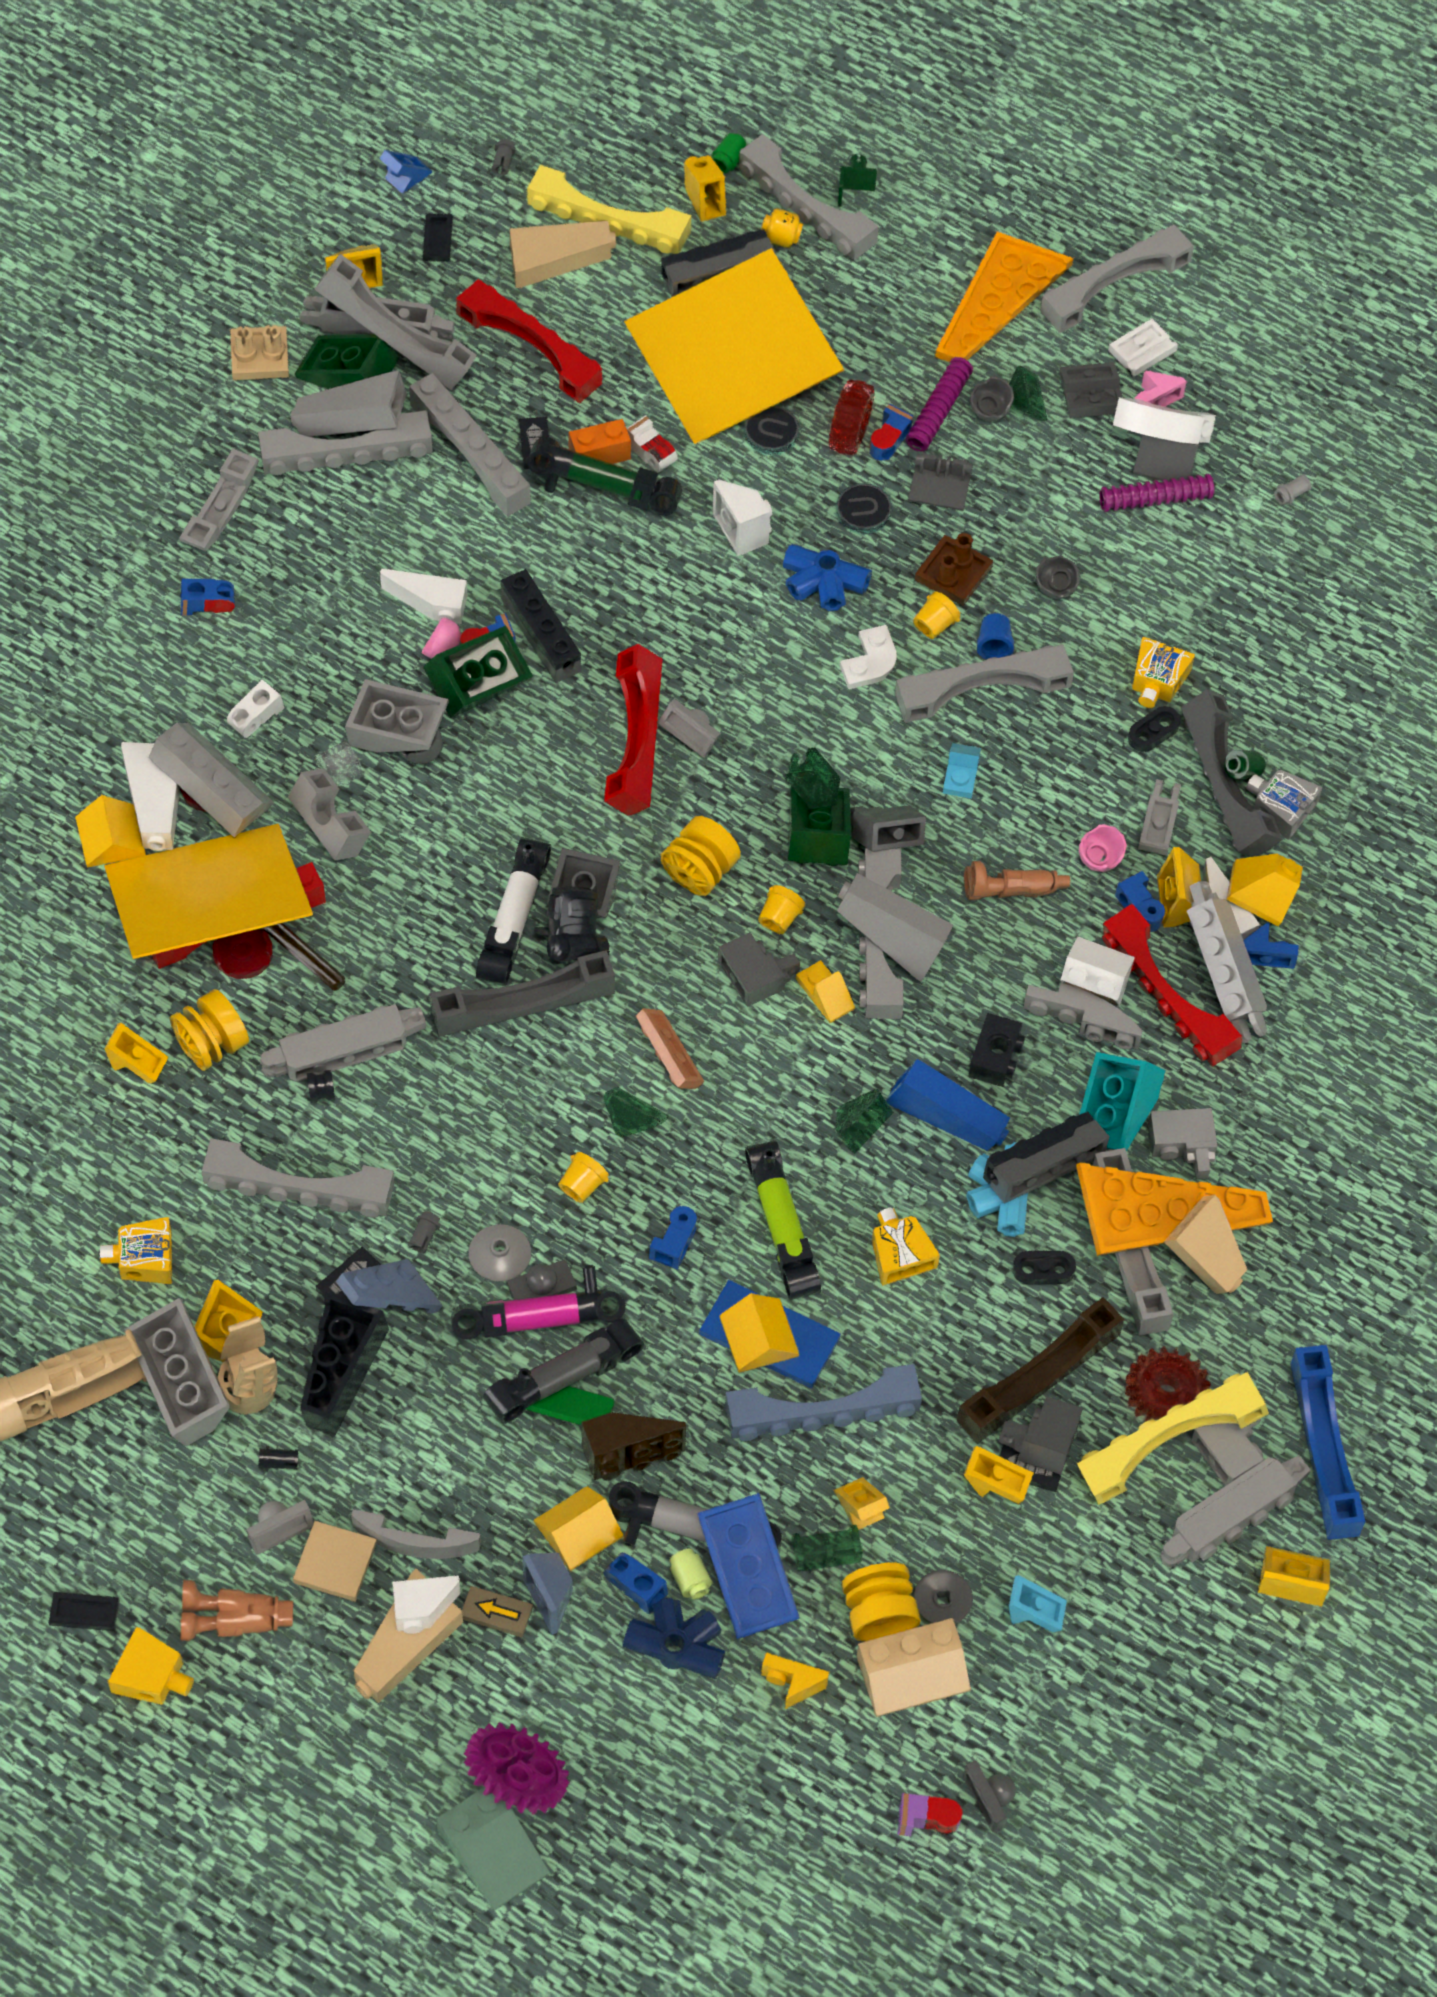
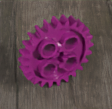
M498 1722L496 1728L490 1723L487 1724L485 1729L480 1727L476 1734L472 1735L464 1752V1755L467 1757L464 1765L470 1767L467 1774L477 1777L473 1784L475 1786H484V1795L492 1793L495 1796L494 1803L497 1804L501 1800L505 1801L508 1810H510L512 1805H515L520 1813H523L525 1808H528L532 1814H536L538 1809L546 1813L549 1807L554 1809L557 1803H560L570 1781L566 1779L569 1771L563 1769L565 1761L556 1759L559 1752L555 1750L549 1751L548 1746L550 1742L541 1743L538 1741L539 1734L536 1733L531 1737L527 1734L525 1727L519 1732L512 1723L508 1729L501 1722Z

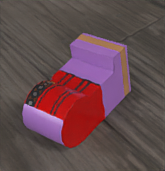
M902 1793L897 1835L911 1836L913 1828L932 1829L944 1836L951 1835L959 1828L963 1815L962 1808L959 1803L949 1798Z

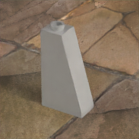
M392 371L299 397L294 410L291 411L292 425L297 427L299 434L308 437L397 428L407 394L400 372Z
M857 873L852 883L846 881L837 897L842 899L837 911L912 976L922 982L943 947L953 924Z

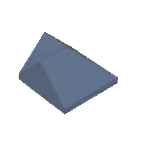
M559 1553L527 1554L522 1556L523 1580L551 1635L559 1630L572 1595L573 1580Z

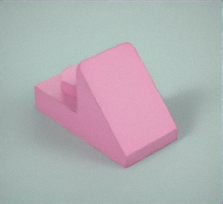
M1145 371L1142 380L1144 391L1140 392L1135 399L1166 407L1184 397L1186 380L1182 377Z

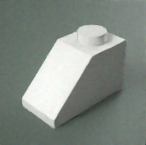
M459 1575L393 1582L397 1631L413 1634L419 1633L425 1628H430L460 1595Z

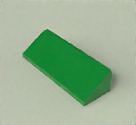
M568 1386L531 1405L526 1410L582 1425L583 1421L613 1412L615 1400Z

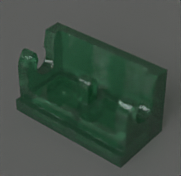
M815 747L807 749L806 759L802 764H798L799 756L794 753L791 756L789 772L785 775V779L810 810L837 805L841 777Z
M850 1525L849 1530L800 1537L799 1533H794L791 1536L797 1572L861 1563L863 1549L857 1525Z

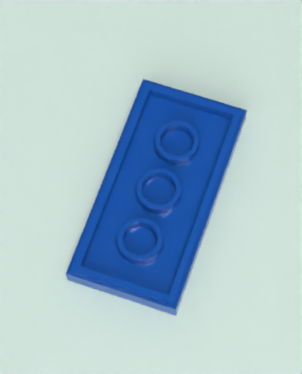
M728 1280L701 1326L699 1335L730 1349L720 1321V1314L750 1293H758ZM783 1306L799 1351V1357L766 1365V1367L812 1389L840 1340L841 1333Z
M760 1493L697 1513L737 1639L800 1619Z

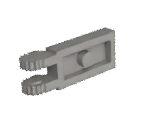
M1156 779L1153 795H1150L1138 850L1167 856L1179 805L1178 796L1181 784L1174 783L1170 794L1171 799L1160 797L1163 789V780Z

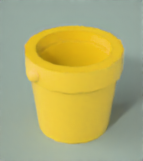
M933 592L927 596V602L914 617L913 622L921 633L929 639H934L949 626L959 622L961 615L956 605L947 596L940 592Z
M773 885L769 887L767 899L758 921L765 928L778 934H784L795 918L803 913L805 902L794 891L780 885Z
M577 1152L575 1155H571V1164L558 1186L566 1195L579 1203H583L600 1184L608 1182L609 1175L604 1167L585 1153Z

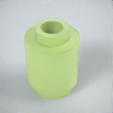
M688 1548L677 1552L670 1558V1571L683 1597H691L693 1600L704 1597L709 1592L708 1588L712 1585V1580L699 1554L694 1553L693 1549Z

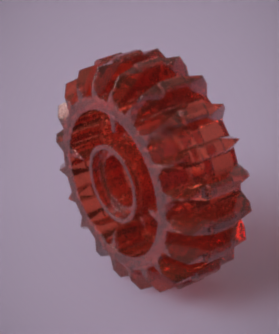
M850 379L844 385L843 390H841L830 426L828 441L830 449L837 451L836 453L854 456L860 448L873 410L875 396L873 385L858 379Z
M1165 1345L1161 1347L1160 1354L1151 1348L1147 1356L1143 1354L1138 1356L1137 1363L1133 1362L1131 1364L1130 1373L1126 1375L1125 1383L1127 1386L1124 1391L1125 1396L1130 1397L1128 1399L1129 1407H1137L1134 1413L1136 1417L1146 1414L1144 1422L1152 1419L1157 1421L1166 1416L1168 1410L1179 1404L1186 1405L1194 1401L1200 1392L1210 1389L1211 1382L1206 1380L1208 1375L1207 1369H1199L1201 1365L1200 1359L1191 1362L1190 1351L1181 1356L1179 1355L1178 1347L1174 1348L1172 1353H1168ZM1170 1385L1175 1389V1391H1165L1161 1388V1386Z

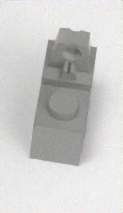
M1212 1108L1151 1111L1148 1131L1152 1157L1173 1160L1178 1156H1183V1161L1193 1163L1196 1179H1208L1211 1171L1210 1162H1215V1154L1218 1147Z
M1261 1418L1240 1429L1238 1424L1223 1423L1202 1426L1194 1430L1192 1443L1225 1486L1264 1461L1263 1453L1259 1446L1248 1440V1437L1253 1434L1251 1428L1259 1424Z

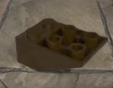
M611 1412L582 1422V1449L594 1481L601 1478L604 1481L615 1479L622 1471L631 1468L634 1471L643 1470L649 1467L651 1462L662 1458L664 1461L674 1460L685 1451L686 1424L682 1421Z

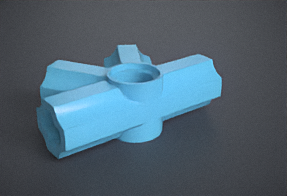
M1017 1142L1005 1145L1004 1150L1014 1146ZM985 1153L979 1155L968 1174V1177L982 1185L979 1188L968 1191L966 1195L973 1216L980 1218L999 1211L997 1231L1003 1233L1004 1236L1011 1237L1024 1234L1028 1193L1004 1204L990 1187V1184L983 1178L989 1156Z

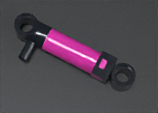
M586 1265L583 1267L585 1292L503 1301V1299L481 1301V1310L472 1304L464 1303L458 1305L453 1310L451 1325L454 1333L462 1339L470 1340L476 1338L482 1329L484 1330L485 1338L504 1336L507 1335V1332L599 1321L612 1323L624 1315L626 1304L623 1296L617 1289L603 1287L598 1290L595 1266ZM605 1298H615L617 1306L613 1311L605 1312L600 1308L601 1302ZM465 1314H471L476 1318L474 1326L469 1329H464L458 1325L460 1317Z

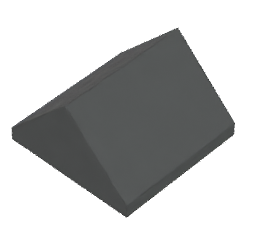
M1142 434L1133 474L1159 481L1162 479L1170 481L1171 478L1178 480L1179 477L1187 479L1188 476H1191L1199 444L1176 442Z
M562 848L549 897L552 894L553 887L574 886L592 889L598 892L597 917L606 919L616 895L620 861Z

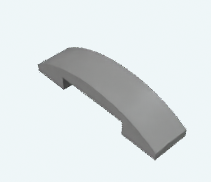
M232 449L220 469L221 477L198 516H192L179 538L181 542L206 551L215 543L241 504L257 468L258 458Z
M352 1510V1525L360 1534L377 1539V1545L399 1554L418 1558L447 1559L480 1551V1533L448 1527L446 1539L389 1529L386 1528L385 1515Z

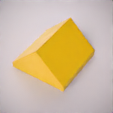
M101 795L75 816L87 868L146 855L133 804Z
M1173 847L1157 875L1159 900L1165 908L1162 922L1163 927H1175L1190 921L1187 910L1192 908L1191 903L1194 902L1190 885L1201 881L1199 864L1180 847Z
M214 1280L194 1326L207 1356L224 1362L225 1359H221V1353L225 1340L230 1334L228 1326L258 1316L261 1319L263 1311L220 1280Z
M750 1293L720 1314V1321L738 1373L799 1357V1351L780 1298Z
M588 1486L533 1520L555 1552L559 1553L569 1571H572L624 1537L606 1499Z
M1266 1546L1258 1593L1322 1607L1330 1586V1560Z

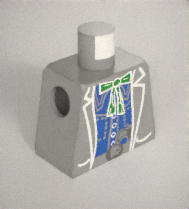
M1283 770L1276 771L1269 782L1258 775H1253L1246 786L1248 791L1257 796L1254 809L1273 815L1280 834L1287 840L1292 837L1317 805L1322 791V787Z

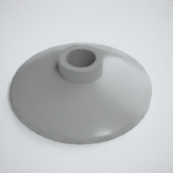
M492 1225L482 1229L474 1236L469 1246V1260L473 1269L480 1276L491 1281H507L519 1276L525 1271L531 1259V1246L527 1237L520 1230L509 1225ZM497 1245H503L505 1250L498 1252L494 1248Z

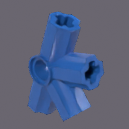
M792 544L787 548L783 560V568L797 572L786 579V587L790 594L796 600L802 601L818 591L821 608H825L828 611L839 610L840 607L846 604L843 588L861 594L865 593L872 576V570L840 560L839 555L831 550L816 552Z

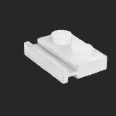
M1150 319L1110 343L1108 351L1125 369L1128 368L1132 372L1131 375L1135 377L1176 352L1178 344L1176 342L1173 343L1169 339L1170 336L1153 319Z

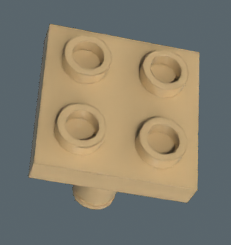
M270 325L258 328L244 326V328L230 329L233 380L289 377L286 326L273 325V327H270Z

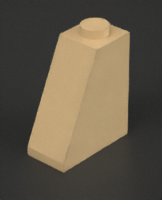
M1216 1195L1202 1197L1167 1237L1164 1243L1216 1294L1232 1293L1241 1285L1243 1281L1241 1277L1247 1271V1267L1219 1198Z

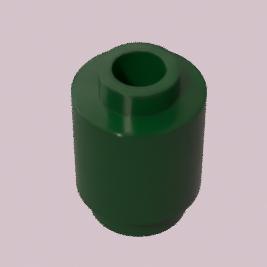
M1233 750L1228 753L1224 761L1225 772L1232 779L1250 780L1253 775L1260 777L1266 768L1265 759L1260 753L1252 750Z

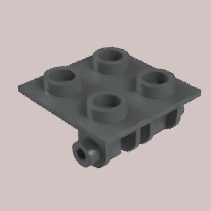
M926 452L922 454L917 453L908 501L964 511L973 463H969L968 459L959 460L953 458L952 461L951 456H948L946 460L942 459L943 455H939V458H936L937 455L926 454Z

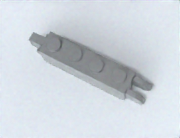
M305 297L303 305L308 310L302 311L299 319L302 323L320 326L322 332L343 335L374 334L325 297ZM377 297L385 307L412 327L436 338L453 339L454 321L441 319V316L435 315V309L429 304Z
M1199 881L1190 885L1194 902L1191 903L1192 908L1188 909L1187 913L1223 1013L1242 1035V1043L1245 1044L1250 1042L1252 1037L1247 1019L1250 1020L1254 1032L1259 1037L1267 1033V1027L1262 1015L1266 1011L1267 1004L1231 905L1226 899H1219L1216 892L1212 893L1207 881Z
M395 1004L380 1006L372 1012L362 1015H350L342 1021L332 1024H320L306 1032L291 1033L285 1038L279 1039V1047L269 1049V1051L260 1054L261 1073L266 1078L269 1077V1079L274 1076L278 1077L288 1074L291 1080L299 1082L307 1079V1073L313 1072L319 1075L323 1074L326 1070H331L332 1072L403 1050L406 1045L407 1036L426 1028L425 1017L420 1007L398 1011Z
M1300 1456L1280 1463L1278 1459L1267 1458L1176 1519L1172 1538L1169 1539V1542L1166 1541L1160 1554L1162 1564L1172 1568V1566L1180 1564L1187 1558L1192 1563L1199 1558L1203 1561L1209 1559L1217 1552L1218 1545L1224 1541H1227L1228 1544L1234 1542L1243 1534L1244 1531L1242 1529L1250 1524L1254 1527L1258 1526L1269 1516L1268 1512L1275 1507L1281 1510L1288 1506L1294 1500L1293 1495L1296 1487L1309 1475L1311 1471L1309 1466Z

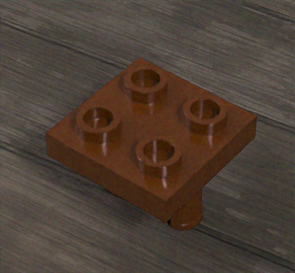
M961 533L955 540L944 535L915 573L914 580L964 606L992 569L994 560L972 549L973 538L969 534Z

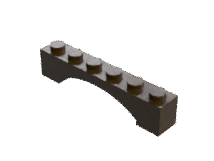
M1102 1297L1083 1311L1079 1318L1063 1334L1031 1361L993 1386L986 1389L983 1387L959 1406L957 1422L979 1444L1001 1427L1005 1421H1009L1120 1336L1124 1318Z

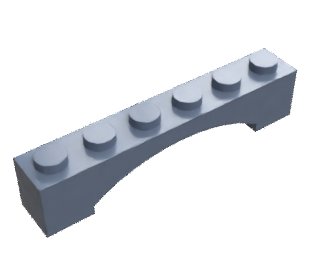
M915 1364L883 1368L882 1377L856 1393L838 1399L805 1403L789 1402L759 1394L756 1387L726 1392L725 1407L731 1438L750 1441L756 1439L758 1435L771 1433L772 1436H783L794 1429L802 1428L803 1431L810 1432L821 1428V1425L834 1424L837 1427L850 1425L854 1420L865 1419L867 1422H876L882 1420L887 1415L897 1414L898 1417H909L915 1414L916 1411H920L922 1397Z

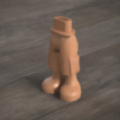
M972 861L971 866H966L964 871L965 895L968 900H978L991 896H998V898L1011 896L1034 898L1054 893L1057 889H1067L1070 886V876L1057 875L1056 870L1049 872L1046 870L1003 869L1001 873H998L997 878L988 876L983 862Z
M183 1580L181 1641H190L194 1639L196 1634L204 1631L216 1630L218 1637H237L244 1633L277 1631V1626L292 1627L293 1601L278 1600L279 1596H275L274 1600V1597L270 1595L245 1593L244 1590L220 1589L218 1596H211L200 1593L194 1581ZM211 1610L219 1612L217 1616H198L193 1613Z

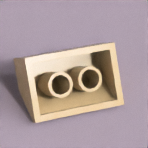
M953 1618L858 1644L856 1657L876 1717L966 1693L971 1690L964 1651Z

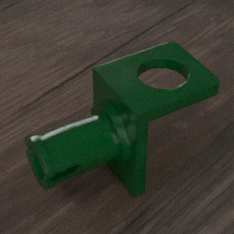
M855 154L850 158V167H840L838 206L842 207L843 189L875 191L877 170L866 168L867 158L863 154H860V162L857 161L858 154Z

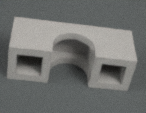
M324 768L301 772L288 798L334 861L357 857L371 833L370 829L356 811L336 813L334 803L340 789Z

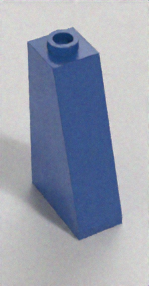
M916 1059L897 1079L884 1102L986 1151L990 1150L995 1144L1000 1146L1009 1132L1005 1127L1010 1117L919 1059Z

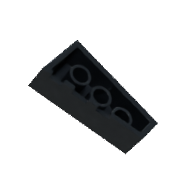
M326 1292L323 1316L320 1317L317 1343L313 1348L312 1365L310 1371H308L300 1410L307 1427L336 1436L389 1331V1327L382 1310L373 1307L356 1306L349 1299Z

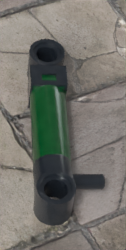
M540 437L537 439L528 457L527 464L533 473L541 476L548 475L544 486L545 491L548 493L555 492L559 476L628 498V505L647 510L650 504L651 509L662 516L671 515L675 512L682 495L681 484L672 477H662L657 480V472L639 467L638 472L617 466L560 447L559 443L551 437Z

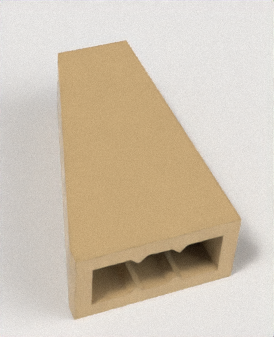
M608 221L511 228L510 248L515 287H525L611 259V248H616L615 232L609 231Z
M415 1569L407 1580L427 1579ZM393 1603L354 1669L356 1682L354 1686L364 1698L369 1699L372 1697L379 1703L463 1623L462 1611L452 1603L430 1628H425L419 1633L409 1634L404 1631H397L395 1606Z

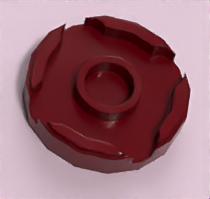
M255 929L218 938L213 943V959L217 968L226 976L236 979H249L261 974L269 967L273 958L272 941L268 933L263 929Z

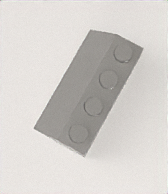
M176 723L156 739L149 758L233 837L243 831L275 803L190 723Z
M178 1298L125 1328V1331L129 1329L132 1331L142 1355L137 1357L171 1436L183 1445L188 1446L213 1432L230 1408V1405L183 1300Z

